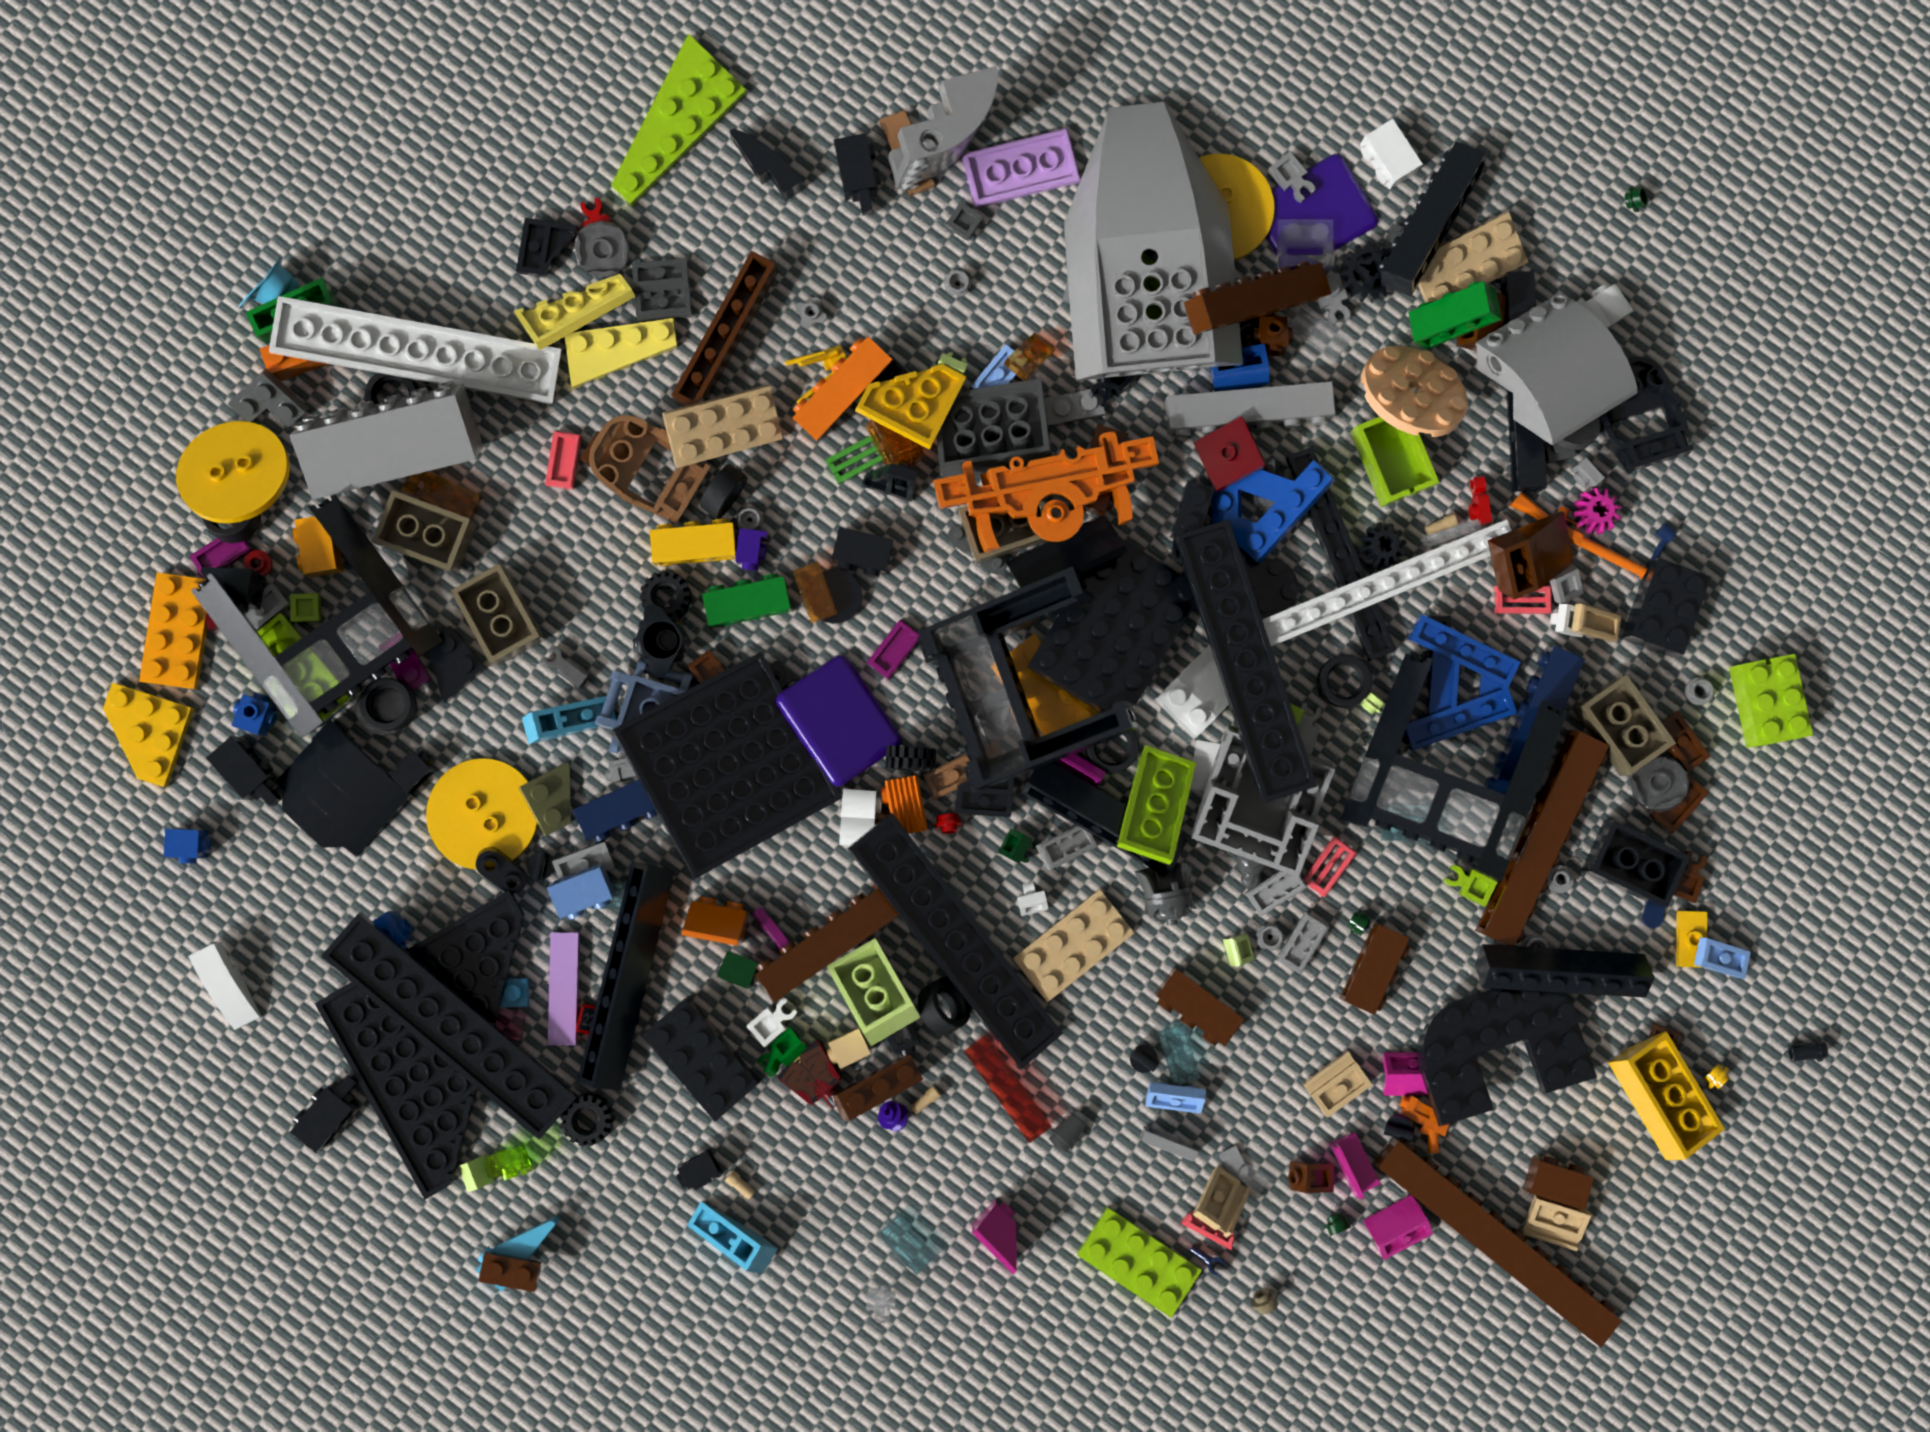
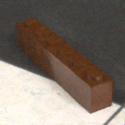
M751 250L671 394L676 403L688 406L709 399L778 274L776 263Z
M1309 261L1294 265V270H1291L1290 266L1275 270V275L1272 276L1270 271L1254 276L1255 280L1253 281L1248 276L1235 281L1234 286H1231L1230 282H1226L1213 287L1214 291L1212 292L1209 287L1193 292L1194 298L1185 301L1184 306L1194 335L1311 303L1332 294L1322 262L1310 265Z
M875 884L872 886L875 891L865 897L861 893L849 903L852 907L842 913L838 909L826 918L829 922L821 929L815 925L803 934L805 937L804 941L798 945L792 941L780 950L782 956L774 962L769 957L756 967L759 972L754 976L773 1003L899 916Z

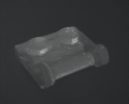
M1278 219L1277 268L1294 266L1309 261L1310 265L1322 262L1324 269H1333V219ZM1287 249L1323 250V255H1287Z

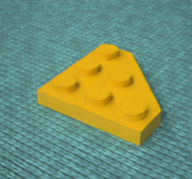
M940 364L916 373L914 371L899 375L888 381L870 383L855 411L930 450L966 376Z
M112 683L103 710L137 779L168 787L195 708Z

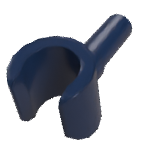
M1663 524L1655 532V535L1661 541L1658 543L1650 561L1659 558L1664 547L1675 537L1676 532L1670 525Z
M1194 1245L1189 1250L1208 1265L1209 1271L1217 1277H1222L1215 1271L1217 1264L1221 1263L1228 1268L1221 1258H1212Z

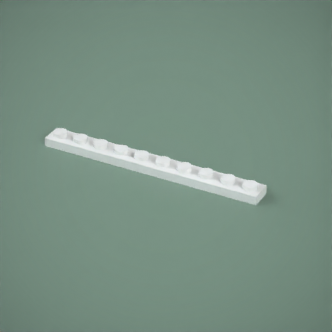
M1508 520L1501 521L1262 619L1271 647L1490 557L1487 540L1512 531Z

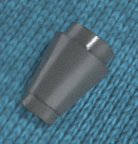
M1076 1110L1051 1131L1052 1135L1049 1137V1140L1066 1154L1069 1149L1073 1150L1086 1127L1085 1125L1089 1122L1088 1119Z

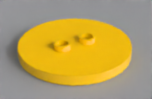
M1209 154L1199 157L1228 204L1234 261H1237L1256 250L1270 230L1274 217L1272 190L1263 174L1250 162L1240 157L1229 154Z
M247 421L226 422L202 432L186 447L176 469L177 489L186 505L198 516L217 523L242 522L263 513L278 500L288 482L290 461L287 451L279 438L266 427Z
M472 759L449 769L433 787L426 809L428 831L438 850L455 864L477 870L476 857L478 853L487 847L499 849L513 861L520 857L530 846L538 828V824L518 788L529 782L528 779L513 766L494 759ZM487 861L485 865L487 867H494L495 863Z

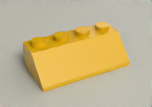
M1667 1031L1627 1048L1608 1062L1665 1160L1687 1159L1725 1130Z

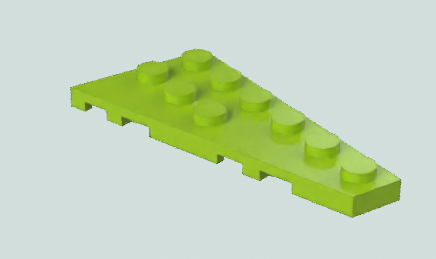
M689 33L611 184L612 188L631 207L747 94L746 89Z

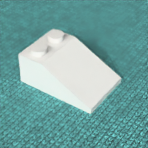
M1210 645L1154 699L1193 739L1198 737L1229 705Z

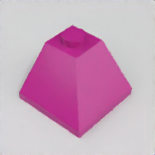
M995 1199L972 1222V1234L1014 1274L1017 1271L1016 1221L1013 1217L1016 1213L1006 1202L1000 1204Z

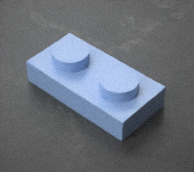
M1005 344L971 385V389L1011 383L1027 364V361Z
M1699 938L1694 965L1732 977L1745 979L1751 952L1712 939Z
M1150 1082L1145 1106L1201 1114L1206 1100V1090L1197 1089L1194 1086L1182 1087L1169 1085L1165 1082Z

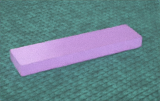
M550 932L548 1045H577L580 932Z

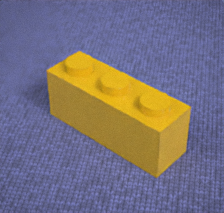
M728 519L712 520L710 525H701L699 521L686 522L684 527L673 528V524L657 525V529L650 530L652 563L656 567L735 560L736 526L733 522L728 523Z

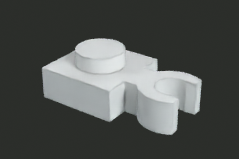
M787 998L778 1002L774 1013L767 1007L746 1026L763 1047L768 1045L786 1029L782 1021L792 1019L798 1012L796 1009L790 1014L783 1012L782 1007L788 1001Z

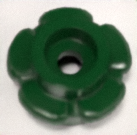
M1630 186L1628 192L1625 193V204L1628 209L1632 208L1637 213L1640 209L1648 206V195L1644 186Z
M1363 910L1361 913L1356 911L1348 923V926L1352 928L1351 934L1356 933L1362 936L1367 929L1372 917L1365 913L1366 910Z
M1342 1213L1326 1219L1328 1224L1324 1226V1229L1327 1228L1330 1236L1351 1228L1348 1221L1350 1217L1344 1218Z

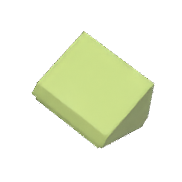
M1247 933L1223 939L1230 966H1241L1255 960Z
M485 1155L458 1165L468 1192L477 1190L495 1181Z

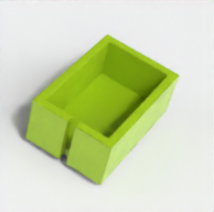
M1381 417L1357 425L1350 432L1381 508L1401 501L1407 496L1411 497L1431 489L1439 483L1419 434L1416 436L1401 431Z
M1795 654L1729 667L1746 748L1813 736Z

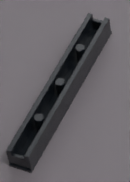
M1534 270L1506 272V278L1500 279V293L1507 296L1503 326L1536 307ZM1506 389L1512 492L1535 491V493H1539L1547 488L1544 440L1513 419V393Z

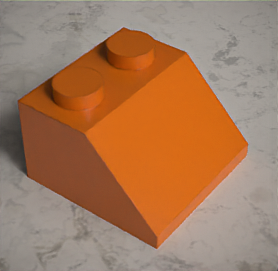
M700 896L699 901H691L681 935L735 946L743 943L749 910L743 909L744 904L727 901L726 906L715 904V898Z

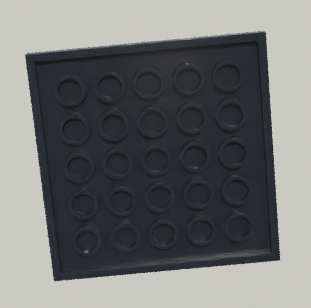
M762 652L612 729L614 737L694 880L842 799L837 787L829 781L816 760H813L776 706V697L783 690Z

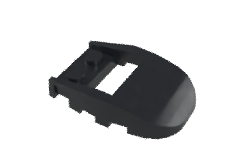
M1645 357L1627 359L1635 377L1637 394L1598 417L1606 443L1627 474L1680 456H1688L1694 450L1693 444L1688 445L1685 432L1689 428L1686 418H1683L1680 407L1682 401L1679 394H1674L1668 384L1670 379L1663 368L1655 361ZM1659 408L1662 409L1670 429L1626 443H1621L1620 439L1617 438L1611 423Z

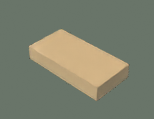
M1575 604L1571 631L1608 642H1618L1621 615L1586 604Z

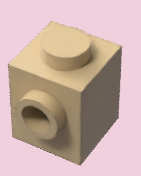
M860 1027L830 1040L828 1043L830 1048L826 1049L832 1064L838 1063L840 1069L872 1053Z

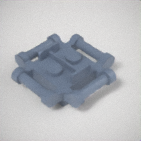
M641 657L632 676L612 671L610 676L612 682L601 715H597L595 724L607 729L618 727L687 691L691 686L694 674L686 671L683 674L670 669L667 674L660 677L681 684L678 689L643 678L645 673L650 675L652 673L650 672L649 664L644 663ZM622 685H628L617 721L613 720L611 717ZM613 735L609 752L623 753Z

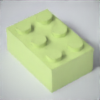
M876 938L826 966L871 1046L921 1018Z

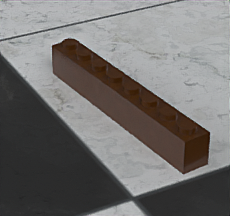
M1569 730L1549 776L1516 842L1502 882H1497L1475 931L1504 945L1515 946L1521 941L1524 935V925L1527 919L1531 918L1536 909L1535 902L1548 884L1547 877L1551 868L1557 865L1560 858L1559 851L1563 843L1571 836L1573 821L1581 814L1584 807L1583 800L1587 792H1590L1595 785V775L1598 768L1607 759L1608 753L1606 751L1609 747L1608 744L1581 731Z

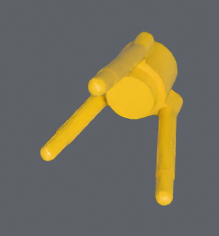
M837 345L821 352L786 360L785 365L799 364L802 367L821 361L825 370L828 371L831 370L841 357L844 360L847 358L842 347ZM832 371L824 379L827 381L834 372ZM812 388L797 400V404L803 398L807 400L815 394Z

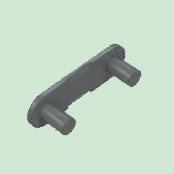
M952 527L948 532L949 542L973 558L963 527ZM1002 556L980 565L993 574H1001L1007 568V561Z

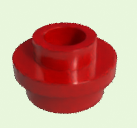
M262 550L251 551L244 559V569H253L264 577L270 573L273 566L270 555ZM256 559L261 560L259 568H254L253 566Z
M956 813L939 815L936 817L935 830H940L941 834L956 833L958 828L963 825L962 820L959 819Z

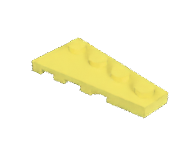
M618 274L587 285L585 291L573 292L572 290L563 293L562 299L550 303L546 299L536 303V308L527 311L520 308L515 310L514 313L540 351L633 299L635 295L623 276Z
M674 319L599 328L568 334L565 336L571 387L576 389L584 383L592 380L596 381L606 377L605 375L619 369H626L634 363L642 360L646 361L678 348Z

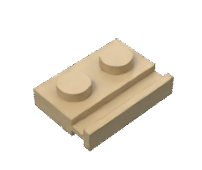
M1345 1051L1302 1083L1327 1118L1372 1086V1083L1357 1062H1355L1349 1051Z
M1217 1166L1209 1177L1193 1215L1213 1229L1222 1231L1223 1235L1227 1238L1232 1234L1251 1188L1244 1187L1240 1184V1180Z
M1534 1195L1525 1218L1526 1222L1522 1226L1521 1231L1526 1236L1577 1251L1578 1243L1583 1238L1591 1214L1588 1210H1581Z

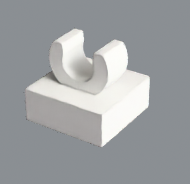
M1559 604L1558 613H1551L1550 625H1556L1555 632L1573 637H1583V634L1571 631L1575 606Z
M1033 882L1022 884L1025 896L1017 897L1021 916L1048 910L1045 891L1036 893Z

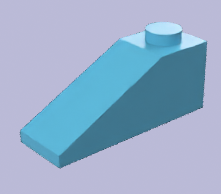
M607 696L532 711L522 717L528 744L552 740L600 727L595 724L597 715H601ZM613 711L611 719L616 720L615 712Z
M704 1201L700 1202L687 1224L698 1235L749 1272L764 1273L778 1249L758 1233Z
M554 1216L498 1243L493 1249L488 1246L478 1258L481 1264L475 1271L480 1274L483 1255L486 1251L530 1259L561 1219L558 1216ZM494 1285L501 1292L506 1288L504 1286Z

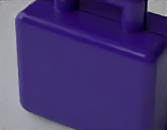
M1332 154L1306 169L1307 174L1303 179L1312 182L1316 190L1311 195L1307 189H1301L1300 193L1305 198L1302 203L1295 200L1292 187L1286 191L1279 185L1271 188L1274 198V217L1265 238L1282 267L1290 266L1291 270H1294L1293 266L1299 263L1309 261L1312 264L1378 225L1379 218L1346 161L1339 154Z
M838 655L776 697V706L813 760H816L829 781L837 789L884 758L887 746H900L902 743L900 733L851 661L844 655Z

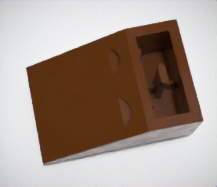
M1563 511L1487 540L1497 587L1500 592L1512 599H1517L1539 590L1574 562Z

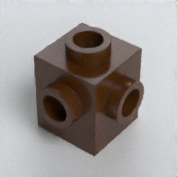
M1269 314L1259 317L1257 327L1252 329V343L1256 345L1265 344L1267 356L1270 357L1284 356L1288 344L1293 341V329L1288 327L1287 316L1279 317L1276 314Z

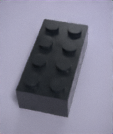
M689 996L684 998L642 1035L645 1041L714 1122L761 1082Z

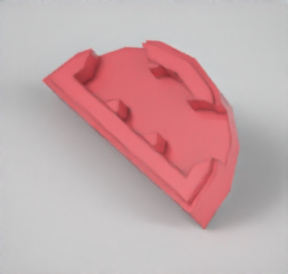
M1194 1210L1187 1213L1180 1222L1182 1225L1232 1250L1234 1243L1233 1232L1226 1238L1222 1231L1213 1229L1193 1215Z

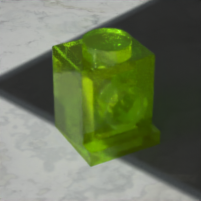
M525 1143L493 1152L486 1157L485 1170L487 1176L492 1179L501 1176L502 1181L519 1176V1170L521 1176L532 1171Z

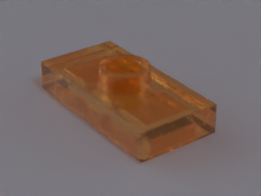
M1033 333L1006 359L1004 365L1023 381H1026L1053 355L1056 349L1038 334Z
M819 561L793 570L811 624L838 615Z

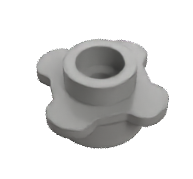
M813 297L811 301L806 303L799 302L795 307L796 312L800 314L802 319L800 323L803 328L808 329L819 323L822 324L827 319L826 314L821 309L822 302L817 297ZM813 311L814 313L813 315H809L808 312Z

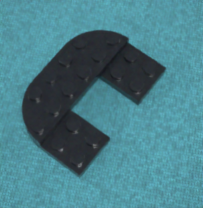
M1492 989L1450 1002L1436 1010L1426 1021L1427 1024L1418 1039V1066L1438 1126H1444L1494 1110L1476 1055L1512 1043L1524 1041L1542 1094L1597 1078L1578 1024L1582 1020L1573 1004L1559 992Z

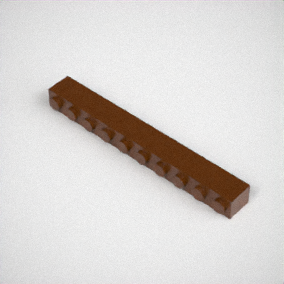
M1393 1137L1373 1164L1602 1348L1622 1322L1614 1315L1617 1310L1604 1299L1600 1303L1592 1297L1595 1292L1582 1281L1577 1285L1569 1279L1572 1273L1558 1263L1555 1267L1547 1260L1550 1255L1536 1245L1532 1249L1525 1242L1528 1238L1515 1227L1512 1231L1507 1229L1503 1225L1506 1220L1494 1210L1488 1213L1481 1208L1484 1202L1471 1192L1465 1195L1460 1191L1459 1188L1462 1184L1449 1174L1445 1178L1437 1172L1439 1166L1430 1158L1425 1156L1422 1160L1415 1154L1417 1148L1406 1140L1400 1142Z

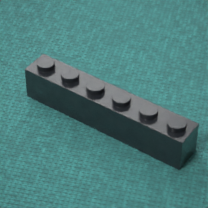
M1455 141L1451 150L1444 153L1439 171L1433 172L1431 175L1428 190L1426 193L1420 194L1414 214L1408 215L1402 235L1396 236L1391 247V254L1389 257H1384L1380 264L1379 273H1381L1382 286L1412 297L1485 169V151Z
M1056 761L1033 770L1021 791L1023 795L1165 877L1175 866L1187 842L1179 834L1174 859L1170 865L1117 847L1128 803L1115 799L1103 788L1094 787L1080 775L1063 769Z
M1482 944L1475 963L1482 988L1646 998L1655 978L1646 955L1639 953Z

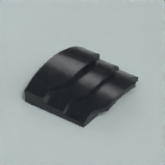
M330 719L276 782L283 789L282 810L322 848L344 847L353 855L358 856L415 795L410 791L406 793L391 776L353 742L355 738L336 720Z

